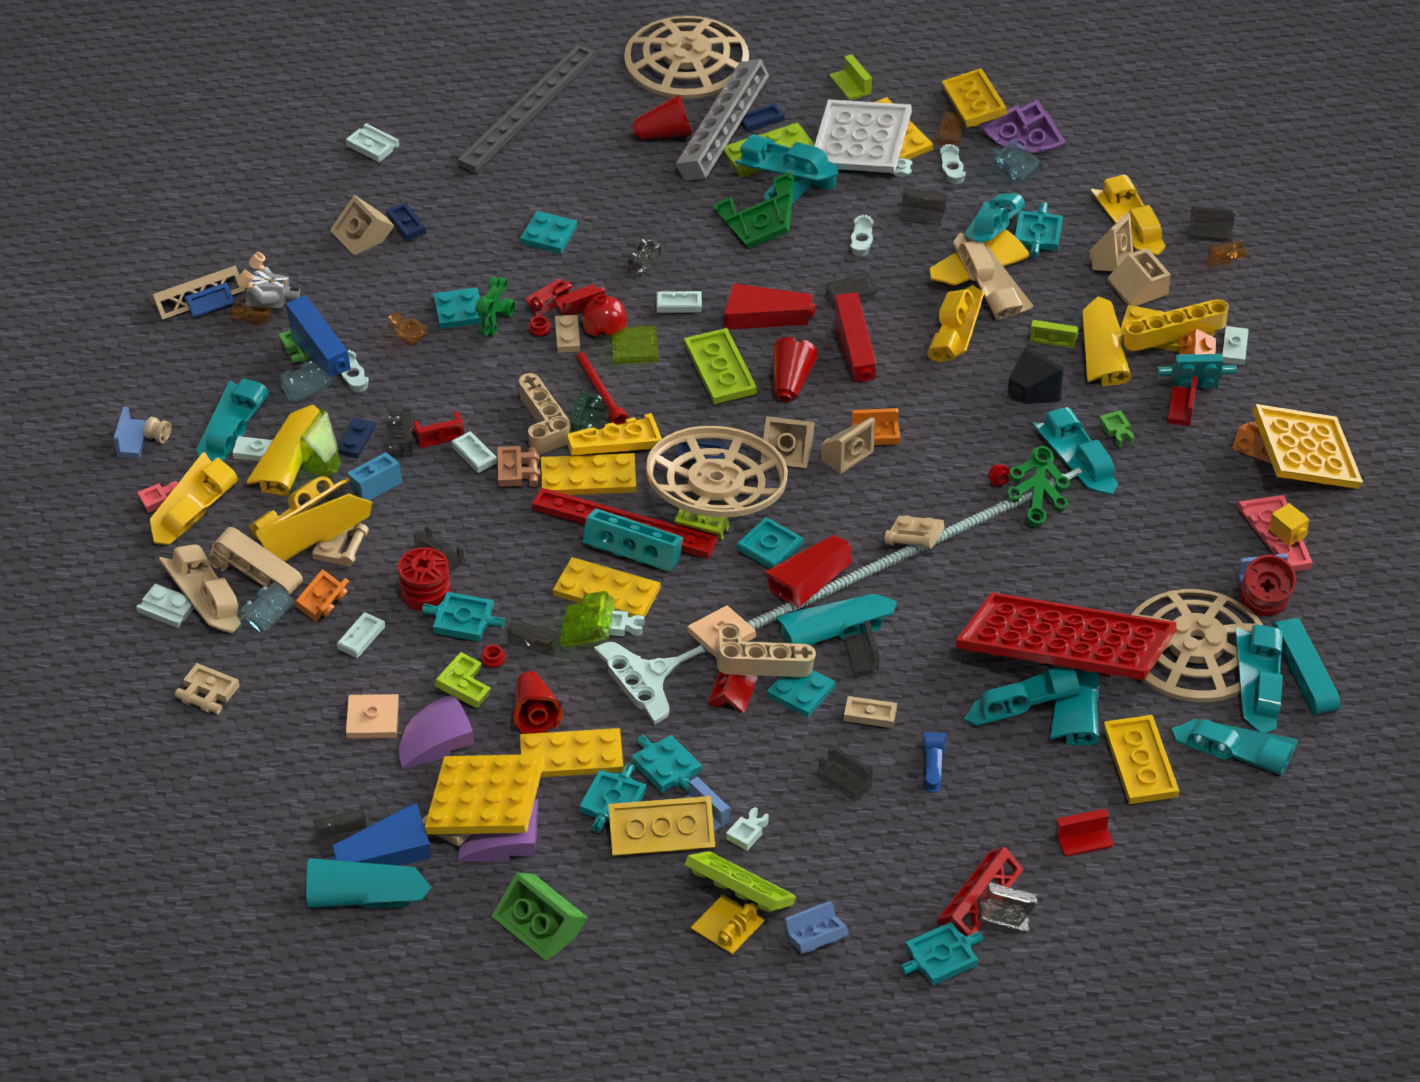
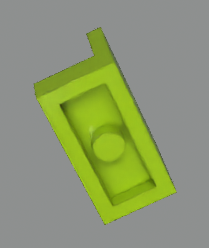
M852 54L845 56L844 70L830 74V79L848 100H854L871 94L872 77Z
M1033 320L1030 342L1075 348L1079 328Z

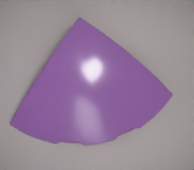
M1038 100L1022 108L1016 105L1007 110V115L980 124L983 131L993 141L1018 152L1040 153L1066 145L1047 111H1044Z
M448 695L427 705L410 720L399 745L402 769L443 759L444 756H450L451 750L474 745L472 727L456 697Z
M538 799L534 801L527 833L472 834L461 844L458 861L510 862V856H535Z

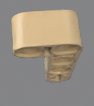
M527 373L522 375L519 379L520 398L537 422L528 429L529 448L535 447L537 453L542 454L565 446L567 444V434L570 433L569 419L536 374Z
M228 527L212 545L209 562L214 568L219 567L221 571H226L232 564L279 597L288 599L303 582L301 574L296 569L234 527Z
M724 623L719 627L716 642L717 667L724 674L806 677L812 673L816 652L810 645L742 642L741 631L736 624Z

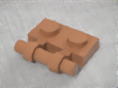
M521 446L497 447L499 487L522 486V479H528L529 485L532 487L538 485V480L541 477L540 470L538 469L540 456L535 447H531L528 449V452L522 453ZM521 464H527L528 467H522Z

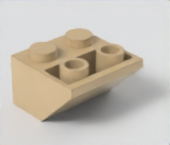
M1146 248L1128 254L1109 275L1107 281L1127 305L1137 306L1168 295L1171 274L1153 253Z

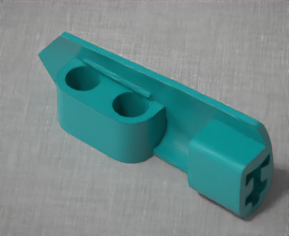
M754 134L741 145L742 158L734 161L735 164L779 174L791 171L793 177L812 181H821L839 176L837 165L829 163L826 153L818 147L796 142L790 148L776 144L772 139Z
M1016 193L999 194L990 203L984 202L977 216L965 232V237L976 243L994 238L1007 228L1012 217L1023 210L1025 202L1022 196Z
M245 378L238 385L232 381L228 382L196 448L199 457L205 452L211 462L216 458L224 462L234 449L237 438L244 436L247 422L269 395L268 389L263 384Z
M1064 407L1048 412L1045 417V423L1033 422L1034 428L1072 471L1077 468L1081 469L1082 473L1076 474L1087 489L1109 495L1114 493L1118 487V482L1114 478V464L1111 457L1098 440L1091 441L1071 408Z
M871 594L778 615L776 620L781 624V635L786 643L814 646L816 642L838 635L842 640L846 641L879 630L882 626L883 618L893 615L897 601Z
M1256 624L1252 626L1250 633L1236 627L1243 718L1257 732L1269 733L1276 730L1277 717L1281 705L1283 675L1280 674L1283 633L1278 628Z
M1056 666L1020 683L988 690L982 694L980 700L974 702L972 708L964 717V722L977 726L1022 714L1032 705L1081 693L1076 672L1071 667L1062 668Z
M1074 668L1081 693L1056 699L1050 739L1066 736V745L1093 746L1099 741L1097 708L1099 699L1098 672H1086L1082 669Z
M1193 719L1185 724L1171 728L1175 741L1223 760L1232 757L1282 776L1298 743V740L1295 738L1218 724L1205 719Z
M309 859L307 864L306 899L308 908L361 905L364 908L406 907L412 901H422L431 889V886L415 867Z

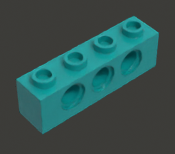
M599 509L593 510L587 516L583 543L589 544L592 548L604 549L616 556H625L634 559L637 563L655 566L662 571H671L677 565L683 542L682 536Z

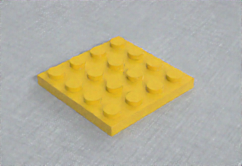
M1255 405L1252 412L1277 477L1356 489L1360 488L1363 481L1337 417Z
M543 755L444 756L425 824L426 834L527 833L544 764Z

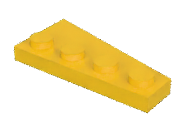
M650 413L644 415V419L636 420L635 418H630L620 425H615L614 423L605 424V427L600 430L593 427L568 433L566 442L571 455H584L643 449L651 450L662 438L653 415Z

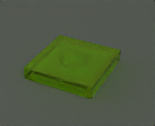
M656 325L625 327L620 332L611 335L614 364L659 362Z

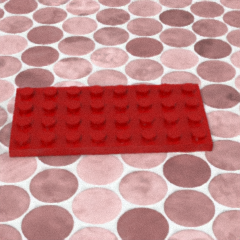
M991 592L956 639V648L965 649L969 652L988 653L992 656L1012 657L1015 660H1030L1039 664L1059 665L1062 668L1071 667L1082 669L1086 672L1095 671L1106 673L1110 676L1118 675L1130 677L1133 680H1145L1177 631V622Z

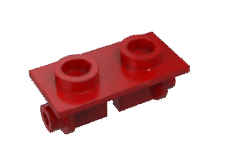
M559 278L526 297L525 300L534 315L540 316L554 308V298L569 293L572 286L569 281L564 282Z

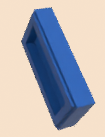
M227 282L185 296L184 298L192 318L235 304Z

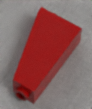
M733 283L725 310V328L732 330L808 325L810 317H814L816 311V304L812 303L813 294Z
M858 293L835 295L834 328L853 383L876 379V361Z
M832 535L765 571L769 591L793 606L800 607L852 563L850 544L848 541Z

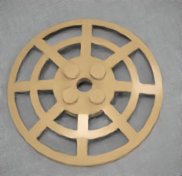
M677 16L652 22L636 32L625 48L624 61L628 74L642 88L664 97L672 98L680 95L681 99H696L720 93L731 77L730 75L726 79L712 85L708 75L715 73L725 64L733 69H736L739 64L729 58V43L741 44L743 51L741 62L749 61V52L744 39L731 27L709 18ZM664 25V27H661L654 31L652 34H650L649 37H640L644 33L656 27ZM709 25L718 27L730 33L733 37H725L721 32ZM678 27L696 28L693 31H680ZM666 30L672 33L667 38L656 37ZM704 30H708L717 37L707 38L701 33ZM644 43V59L633 64L630 54L632 45ZM650 44L662 45V51L650 55ZM723 44V55L712 51L711 45ZM663 58L670 67L666 69L655 61ZM710 58L718 61L707 69L703 67ZM649 65L653 70L665 75L660 85L645 78L638 70ZM678 68H679V69H694V68H695L696 72H677V70H678ZM673 78H700L703 87L680 89L672 88L670 85Z
M721 426L686 428L665 436L651 449L646 467L647 478L651 487L665 501L679 509L711 517L743 516L769 507L783 494L787 485L788 474L785 460L770 443L746 431ZM720 438L733 441L729 450L718 448L700 449L696 439ZM685 441L690 449V452L680 455L673 462L660 456L670 447ZM743 443L759 450L770 460L758 465L750 458L738 453ZM719 453H724L725 458L724 460L705 459L703 455L719 456ZM694 458L696 460V463L689 470L680 467V465ZM734 460H737L748 466L750 469L742 471V469L733 462ZM656 462L668 469V485H661L655 481L653 470ZM776 467L780 477L779 488H765L766 479L763 472ZM677 473L688 478V484L676 485L674 474ZM753 476L757 477V488L744 486L745 479ZM693 491L700 496V499L695 501L682 492ZM667 492H674L683 501L671 496ZM740 493L752 495L739 503L734 499ZM761 495H772L758 504L744 507L753 503ZM710 500L725 501L728 505H709L708 503Z
M1181 589L1156 595L1142 603L1131 615L1166 620L1161 617L1165 613L1177 608L1181 616L1172 621L1177 622V631L1166 648L1169 647L1179 658L1176 663L1167 659L1163 654L1158 658L1157 661L1161 665L1171 670L1166 682L1158 679L1151 673L1147 675L1145 680H1140L1166 696L1184 701L1215 702L1235 697L1241 694L1240 682L1226 687L1222 674L1238 666L1237 647L1227 642V634L1235 633L1236 627L1251 632L1252 626L1255 624L1242 623L1233 612L1223 606L1227 603L1246 614L1256 625L1263 624L1249 608L1226 595L1199 589ZM1180 596H1200L1212 598L1215 601L1212 603L1202 600H1182ZM1168 598L1172 601L1171 604L1161 608L1153 616L1139 615L1147 607L1158 601ZM1187 606H1204L1209 609L1205 614L1191 613ZM1218 612H1221L1235 624L1222 625V623L1215 619V616ZM1193 636H1200L1203 639L1197 640ZM1224 651L1235 656L1228 663L1219 667L1215 660ZM1188 662L1206 663L1208 669H1192L1185 666ZM1181 675L1195 678L1212 677L1216 690L1183 689L1176 687V684Z

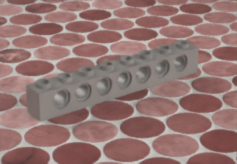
M761 59L743 61L737 65L676 162L677 169L684 180L703 179L708 176L769 77Z

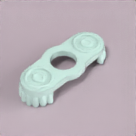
M946 144L940 150L942 170L945 172L948 182L960 184L964 181L966 172H963V163L958 156L959 149L955 145ZM956 164L958 168L951 170L947 168V165Z
M861 215L854 220L855 228L854 233L851 235L852 253L856 256L867 255L870 244L873 241L872 226L874 221L870 216ZM864 235L868 239L866 241H858L856 237Z
M348 350L351 369L343 372L342 378L347 381L352 391L362 392L368 387V377L365 378L364 369L359 366L356 360V353ZM351 370H356L359 372V375L349 377L347 373Z

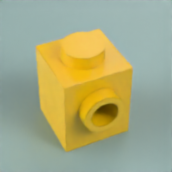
M1288 503L1272 513L1269 530L1288 546H1291L1297 541H1302L1307 536L1309 519L1304 513Z

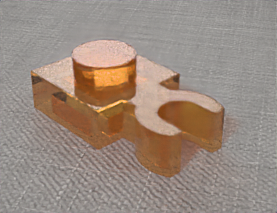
M235 301L234 307L231 308L232 317H246V320L255 323H268L273 312V308L245 306V303Z

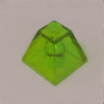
M321 409L300 438L303 469L306 472L330 478L333 472L338 471L341 460L339 459L338 447L326 409Z

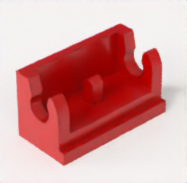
M453 412L455 418L451 421L435 423L425 427H420L418 420L413 421L415 426L413 432L420 449L451 442L464 435V422L459 412Z

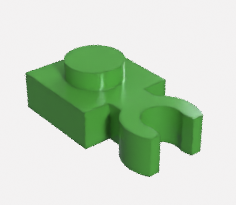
M1121 410L1100 416V425L1108 437H1116L1115 443L1118 447H1122V439H1126L1130 444H1133L1134 435L1130 431L1131 425Z

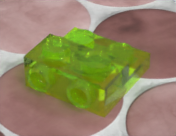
M606 590L586 594L582 603L566 606L560 643L563 647L608 639L610 628H612L611 618L612 612L615 609V601Z

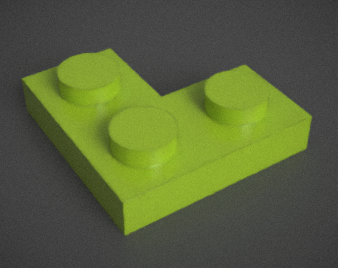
M462 652L439 675L435 682V687L475 708H478L489 696L491 687L473 679L480 671L482 663Z

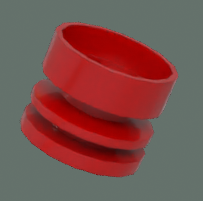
M416 548L408 551L399 560V587L403 603L410 609L422 611L425 603L438 606L444 600L446 593L451 590L449 564L446 556L433 548Z
M1262 555L1255 558L1248 565L1239 589L1243 605L1259 616H1273L1281 613L1287 606L1296 584V574L1291 564L1284 558L1276 555Z

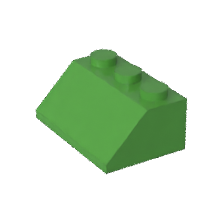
M516 873L492 914L496 921L545 961L549 960L573 941L588 918L535 874Z

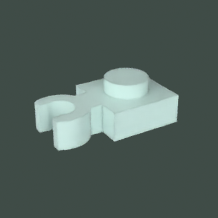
M604 609L600 634L624 636L625 631H628L636 636L642 635L644 617L636 615L630 618L628 617V612Z
M756 807L751 809L748 820L740 817L726 833V839L748 851L762 835V828L768 824L769 815L766 813L762 818H756L758 809Z

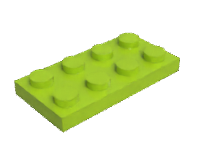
M798 123L758 135L772 139L774 143L790 148L796 142L815 146ZM747 139L726 145L722 151L723 156L740 178L763 171L735 164L734 161L742 158L740 147Z
M727 328L684 338V345L713 404L757 394V386Z
M710 851L688 855L684 864L692 869L691 872L703 878L709 877L714 880L713 883L723 889L730 888L736 892L735 895L744 900L751 899L758 903L757 906L760 909L768 912L792 906L797 897Z

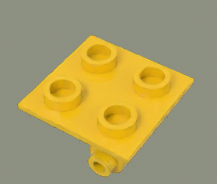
M722 895L696 921L691 929L733 955L764 922V919L757 915L758 907L754 903L741 906L725 895Z

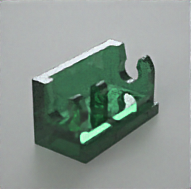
M583 390L579 391L569 420L570 433L593 427L597 430L599 429L605 406L594 404L592 401L601 402L602 397L600 395L585 393Z

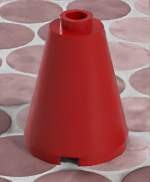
M680 95L672 97L634 119L635 124L631 125L634 136H639L640 140L688 137L692 135Z
M783 337L776 340L772 349L774 395L781 402L789 403L794 401L801 391L817 360L818 352L813 344L804 339L801 343L795 341V337Z
M533 671L522 673L516 681L513 721L523 734L547 733V730L553 727L554 729L557 728L563 715L560 702L539 674Z

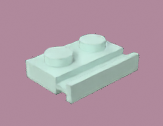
M366 123L363 129L359 128L346 139V146L380 162L393 152L394 147H399V140Z
M154 584L142 599V603L136 606L138 613L176 628L180 627L181 622L185 621L195 608L186 595L158 584Z

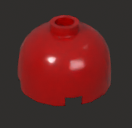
M605 294L595 296L583 309V328L587 334L599 336L598 332H605L606 335L620 332L626 327L627 322L623 304L618 299Z

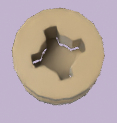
M152 416L145 423L143 435L147 439L151 440L154 438L157 442L163 444L170 436L171 423L165 420L160 422L158 418Z

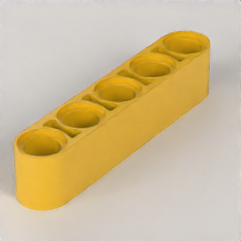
M1216 299L1132 320L1125 326L1123 344L1128 350L1138 351L1180 340L1181 336L1195 328L1204 333L1220 330L1226 326L1229 306L1225 301Z

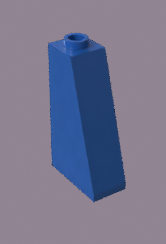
M304 295L285 303L292 340L329 377L332 378L350 370L347 349L309 298Z
M417 804L410 805L333 845L334 856H331L330 860L400 866L431 858L430 844Z

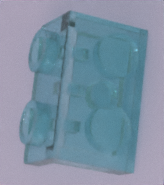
M1013 139L1001 151L996 147L992 150L996 156L994 158L995 162L1001 168L1006 166L1008 168L1007 172L1015 180L1019 178L1024 183L1043 166L1042 162L1016 139Z
M311 360L302 364L300 369L294 372L290 369L282 373L277 386L278 388L283 387L290 402L295 403L332 386L333 382Z
M275 581L269 588L264 585L256 593L258 599L254 603L249 600L240 609L243 614L239 617V620L242 623L247 619L261 634H264L293 606L295 600Z

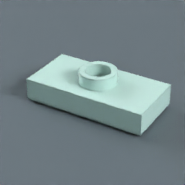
M701 291L657 292V313L702 312Z
M1226 326L1222 354L1223 363L1245 364L1248 329Z
M471 431L451 441L452 448L477 473L497 464V457Z
M238 437L233 450V459L260 461L273 440Z
M364 612L337 642V649L358 658L385 628V621Z

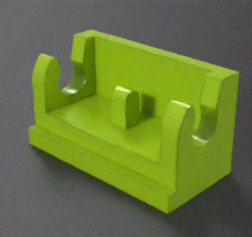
M679 509L675 519V523L678 526H687L717 534V539L722 541L724 539L723 532L729 528L728 517L703 516Z

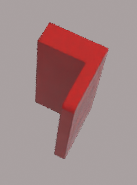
M595 284L555 297L554 305L561 316L577 315L583 312L585 305L595 296L605 294V290L603 287L597 289Z
M1193 376L1191 389L1173 386L1167 424L1190 427L1197 377Z
M719 671L708 703L716 708L728 702L739 713L745 712L758 678L757 675H732Z
M1106 808L1057 818L1055 835L1065 857L1113 847V841L1108 832L1109 815Z

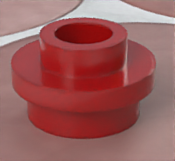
M535 316L530 320L528 330L532 335L543 336L550 332L551 324L546 317Z
M1002 464L992 466L988 472L990 483L995 487L1007 484L1010 480L1008 477L1010 469Z
M498 645L485 647L481 654L482 663L491 668L501 666L506 659L505 652Z

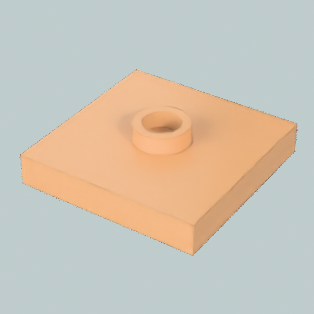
M725 606L688 625V633L715 657L719 627L724 623H734L740 628L742 642H747L756 637V630L729 606Z
M349 695L346 727L347 738H397L399 695Z

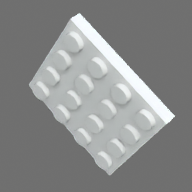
M828 100L814 147L822 149L826 153L828 161L836 164L837 169L895 173L912 112L911 105Z

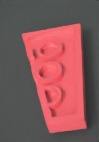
M1284 495L1238 502L1240 512L1274 555L1287 554L1288 562L1295 572L1312 568V561L1303 540L1288 546L1269 530L1272 513L1288 504Z

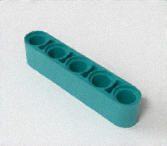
M1296 617L1273 622L1272 627L1278 628L1283 633L1282 654L1312 713L1318 715L1339 710L1340 698L1300 619Z

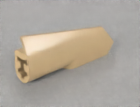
M959 233L953 241V245L972 281L976 280L980 289L984 291V297L995 319L1001 320L1031 310L1033 304L1014 282L984 241L976 243L966 238L965 234Z
M199 545L175 548L173 559L159 557V561L208 625L232 634L241 626V622L237 617L238 603L232 589L225 578H217L207 556Z

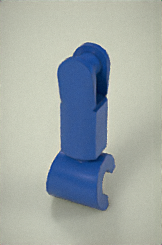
M923 733V752L926 753L925 788L931 793L938 792L941 787L942 754H945L947 733Z

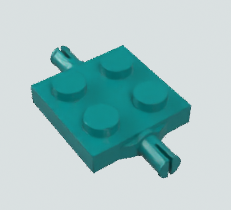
M1043 202L1039 203L1038 211L1019 212L1015 237L1024 247L1031 248L1029 255L1032 258L1034 252V258L1039 256V249L1058 251L1063 216L1047 213L1048 205L1045 202L1043 208Z
M1222 354L1176 355L1175 362L1171 367H1158L1157 373L1158 376L1172 377V389L1173 386L1191 388L1193 376L1197 377L1196 388L1212 389L1218 388L1219 379L1222 375H1236L1237 367L1236 365H1223Z
M451 592L446 593L444 600L438 606L425 603L422 609L423 614L436 616L433 633L479 642L488 626L503 628L505 618L491 616L494 600Z
M645 735L639 736L636 742L643 750L631 755V763L661 793L670 788L681 786L690 795L689 780L702 771V765L672 735L657 743H651Z
M626 763L620 774L599 770L579 806L580 813L596 818L591 826L594 832L597 830V833H600L605 822H610L608 804L640 802L645 795L646 784L630 778L635 770L632 764L629 766V763Z
M951 922L906 942L905 949L913 960L900 965L903 975H907L915 970H919L925 975L932 986L978 966V958L972 952L971 946L982 942L983 936L980 934V931H977L965 937L957 931Z

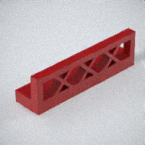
M1005 846L991 850L986 854L938 917L937 922L941 926L951 922L965 937L979 930L1024 870ZM1005 861L1013 869L1009 876H1004L1003 864ZM992 879H997L998 891L996 893H991L990 881ZM978 897H984V910H978ZM965 914H971L972 926L970 928L962 921Z

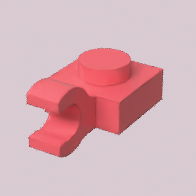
M177 481L171 482L165 487L156 484L138 492L139 499L147 513L157 510L177 486Z

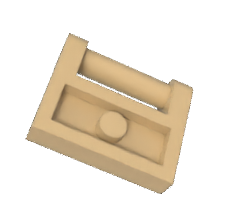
M908 515L898 516L892 528L885 533V544L922 545L924 548L932 549L944 530V521Z
M358 523L328 542L321 543L318 541L312 553L313 559L351 567L354 564L355 554L362 539L367 536L368 527ZM348 536H353L346 552L341 554Z

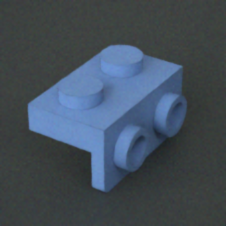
M830 901L784 919L788 940L801 953L812 952L817 947L827 943H835L840 938L849 935L847 926L836 917L834 905Z

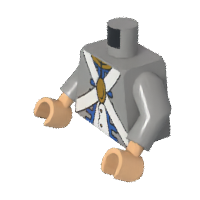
M256 252L249 260V265L259 271L256 270L252 275L250 272L243 270L239 275L238 282L240 286L246 288L245 306L282 308L287 300H294L300 297V288L290 287L289 277L273 274L267 266L264 267L262 265L265 257L260 252Z

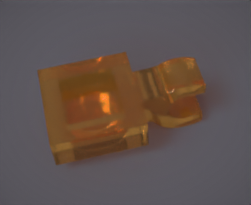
M1235 241L1233 244L1226 242L1209 245L1207 262L1210 267L1229 264L1231 259L1245 258L1247 249H1242L1243 241Z
M394 312L389 316V319L393 321L389 324V327L394 329L395 334L408 344L413 345L427 335V327L413 317L406 320L398 312Z

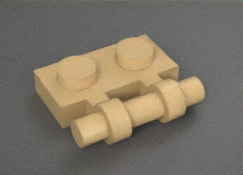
M196 663L183 679L184 686L188 688L186 691L178 688L175 692V697L181 699L182 703L189 706L193 704L201 707V710L204 712L219 714L222 710V705L217 704L216 701L220 700L227 703L239 688V680ZM200 692L207 696L205 698H202L200 696H197V694Z

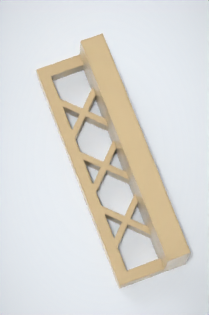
M235 265L155 293L149 299L152 306L156 305L161 320L189 311L187 304L181 301L185 294L197 293V290L203 291L205 287H214L218 285L217 283L223 284L225 280L231 278L235 279L238 287L231 290L232 295L243 292L245 289L238 282L239 273ZM168 300L175 302L174 310L165 314L161 303Z

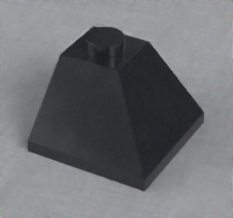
M1026 347L1009 377L1008 394L1025 404L1059 402L1061 400L1064 367Z

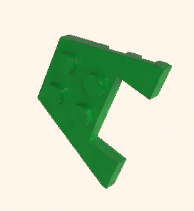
M791 171L773 178L777 196L737 213L731 197L713 204L716 212L748 249L789 232L794 177Z

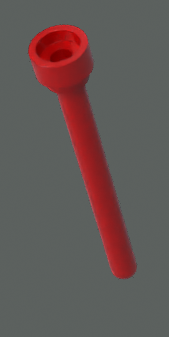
M583 352L577 353V360L609 410V421L615 425L624 424L625 420L629 419L626 411L616 406Z

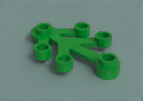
M491 277L488 282L489 292L486 296L484 295L481 299H478L475 311L478 312V317L482 319L478 326V334L484 336L495 335L498 328L495 312H501L503 316L512 317L516 308V301L509 298L499 301L507 288V279Z
M1045 446L1033 449L1030 454V460L1020 466L1012 467L1008 474L1012 482L1018 483L1022 480L1025 473L1036 468L1033 477L1016 487H1010L1006 494L1008 501L1016 503L1022 494L1033 488L1032 507L1026 515V522L1030 527L1035 528L1042 526L1046 519V512L1041 508L1043 490L1053 501L1052 508L1055 511H1064L1068 504L1067 499L1057 491H1066L1070 481L1052 463L1054 460L1052 451ZM1045 470L1055 480L1054 487L1046 479ZM1013 473H1018L1019 477L1013 475ZM1059 482H1063L1065 486L1060 485ZM1011 493H1016L1017 497L1012 496ZM1056 502H1061L1063 506H1059Z

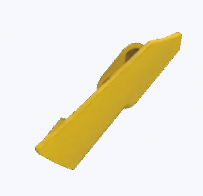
M1127 175L1105 179L1103 190L1091 189V193L1115 224L1126 213H1130L1132 244L1135 250L1140 251L1148 248L1153 255L1159 256L1165 249L1160 223L1149 205L1144 206L1137 190Z
M1006 229L991 240L984 241L1003 267L1029 257L1027 249ZM957 252L930 268L932 281L944 282L955 286L970 280Z
M971 285L967 289L947 293L939 311V320L942 326L939 332L934 335L927 351V355L931 360L946 362L966 352L984 291Z
M1098 296L1082 311L1087 382L1100 378L1102 386L1125 384L1131 379V373L1122 348L1121 330L1112 302Z
M314 404L290 413L251 473L247 484L260 482L261 492L281 496L289 494L303 460L309 459L319 436V420L322 412Z
M203 452L150 518L154 544L169 546L205 514L207 508L237 483L236 473L219 458L211 462L206 453Z
M318 477L310 480L289 496L288 505L290 508L279 516L274 510L269 511L249 525L251 534L260 542L255 533L256 530L307 511L348 482L349 478L347 477L335 485L327 477ZM318 482L324 487L323 493L317 491L316 485ZM299 495L305 498V504L302 506L298 503Z
M346 494L292 517L260 528L255 533L266 550L285 562L316 542H328L368 518L372 502Z

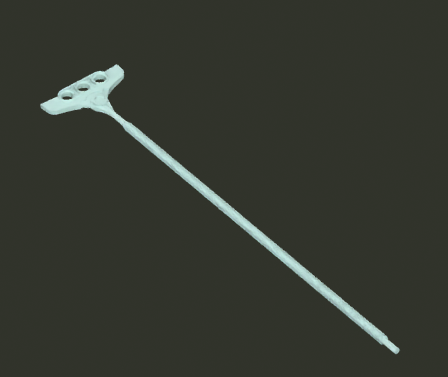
M1077 468L1062 475L1070 480L1077 477L1076 473L1080 474L1082 471L1080 468ZM1053 478L1049 479L1048 481L1054 487L1055 480ZM1033 488L1022 494L1016 503L1004 500L991 508H987V510H983V512L981 511L960 521V523H956V525L953 524L945 528L935 545L958 535L959 532L962 533L967 531V529H971V527H975V525L982 524L986 520L998 516V514L1001 515L1010 509L1016 508L1021 503L1024 504L1032 500ZM922 545L906 546L905 549L902 548L889 556H885V558H881V560H877V562L870 563L853 573H849V575H845V577L843 576L826 584L800 607L808 606V603L812 604V601L816 602V599L820 600V597L823 599L825 596L827 597L836 591H840V589H844L857 581L859 582L861 579L863 580L865 577L867 578L872 574H876V572H880V570H884V568L899 563L900 560L903 561L904 558L907 559L908 556L912 557V554L916 555V553L918 554L920 551L922 552L928 548H924ZM785 603V606L781 605V608L777 607L768 613H764V615H760V617H756V619L753 618L752 621L749 620L748 624L754 629H759V626L763 627L772 621H776V616L791 613L792 611L795 612L800 607L797 608L790 603ZM606 642L594 647V651L608 665V672L636 707L646 711L654 725L669 716V705L663 691L665 678L680 663L705 653V651L709 652L700 644L699 647L677 657L646 660L641 659L640 656L631 653L615 642ZM621 663L625 667L623 669H615L613 665ZM629 679L638 681L635 685H628L625 682ZM641 695H649L651 699L647 701H642L638 697Z

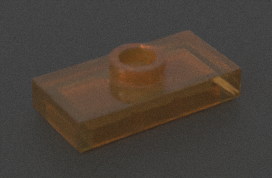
M944 112L938 144H951L959 147L964 128V121L959 113Z

